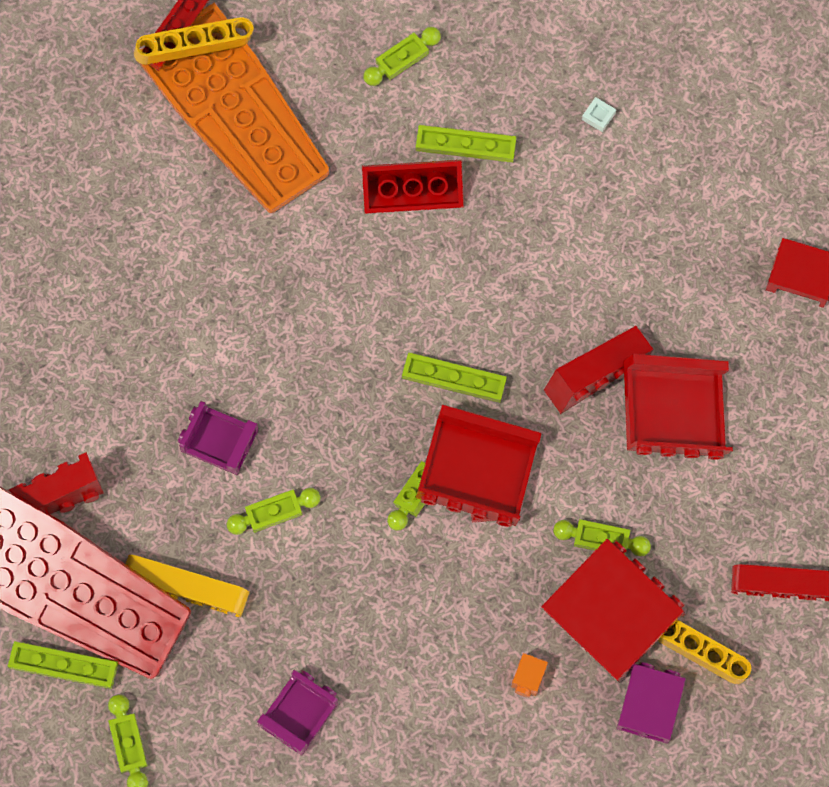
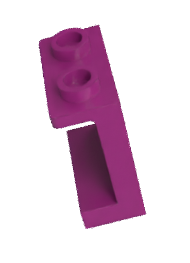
M200 401L198 407L194 406L190 413L189 420L191 422L187 430L183 429L179 435L178 443H180L181 452L238 475L259 431L257 423L247 420L246 423L211 409L207 407L205 402Z
M640 662L639 665L635 664L632 667L616 729L668 744L671 739L686 678L680 677L681 674L673 670L661 672L654 670L655 666Z
M293 670L291 678L268 711L260 716L257 724L260 728L302 756L338 705V699L335 697L337 693L328 686L323 685L321 688L313 682L315 678L304 670L300 673Z

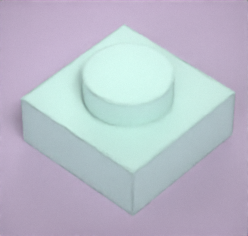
M595 97L582 115V120L603 132L615 115L616 109Z

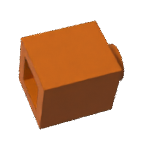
M523 653L511 685L512 688H515V693L530 698V695L536 696L548 662Z

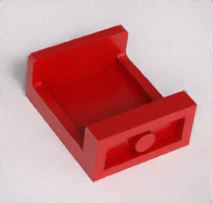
M782 238L766 291L775 293L777 289L819 301V307L824 308L826 302L829 301V251Z

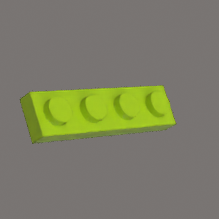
M419 125L415 151L513 163L516 136Z
M409 352L402 373V379L497 403H501L507 380L506 376Z
M14 641L7 667L13 670L112 690L118 664L115 661Z

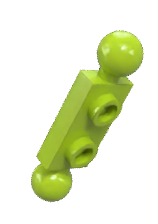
M427 27L423 30L421 38L414 32L375 59L378 67L372 66L364 71L363 78L365 83L370 86H376L381 83L384 74L389 80H392L427 56L429 49L426 46H435L439 43L441 39L440 31L435 27Z
M421 461L393 502L399 510H394L388 515L387 523L395 531L403 530L407 526L408 513L417 517L425 505L421 502V499L416 498L425 462Z
M309 487L304 489L299 497H296L294 489L246 506L245 511L247 515L234 514L230 516L226 526L228 531L234 535L242 534L249 525H251L255 533L302 516L300 507H316L320 502L321 496L318 490Z
M579 519L578 527H573L572 523L568 520H559L553 527V533L559 540H568L574 537V547L595 551L608 539L612 543L615 540L618 541L626 550L631 549V552L639 557L647 555L651 549L650 541L644 536H636L633 539H629V529Z
M116 694L108 702L109 711L116 715V718L108 720L120 772L122 774L130 772L127 778V787H147L148 778L144 773L140 772V769L148 767L136 715L134 713L126 714L129 709V700L124 695Z

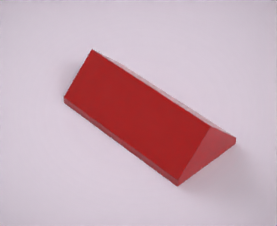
M461 159L362 165L365 214L464 208Z

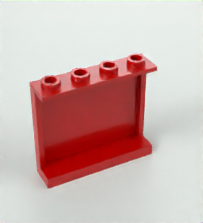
M632 354L625 359L624 387L627 451H636L637 455H650L652 452L660 453V456L663 457L684 454L685 458H698L702 455L708 456L710 460L723 459L724 455L732 452L733 447H726L722 382V375L729 371V362Z
M442 404L416 498L421 499V502L426 505L435 506L439 504L446 506V509L451 512L461 513V511L471 513L472 517L479 520H486L488 518L497 521L498 525L504 527L516 526L521 517L520 511L536 448L542 433Z
M606 539L541 607L620 683L636 662L681 616L684 617L686 614L682 609L685 605L674 594L669 597L662 590L665 586L655 576L650 579L643 572L646 568L637 559L634 558L631 561L624 555L627 550L618 541L615 540L612 543Z

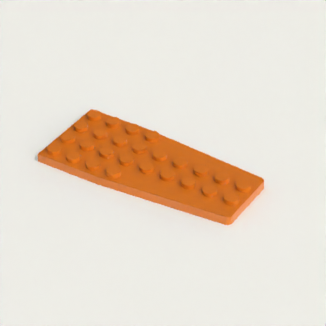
M213 2L201 11L191 26L228 19ZM219 33L211 34L216 40L223 39ZM188 38L191 44L200 43L197 38ZM247 44L241 47L168 60L159 71L148 64L139 63L180 117L267 212H276L329 176L328 165L257 56Z

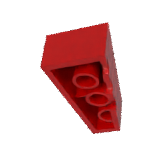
M634 326L557 368L544 391L559 413L562 414L590 395L602 390L614 380L622 379L624 377V360L632 354L650 355L654 349L639 328Z
M87 452L79 455L80 461L74 464H69L66 461L58 465V469L53 474L41 473L31 480L32 484L28 486L26 483H21L8 489L11 493L49 514L60 511V513L71 511L75 508V504L83 501L85 503L94 502L99 499L100 494L104 493Z

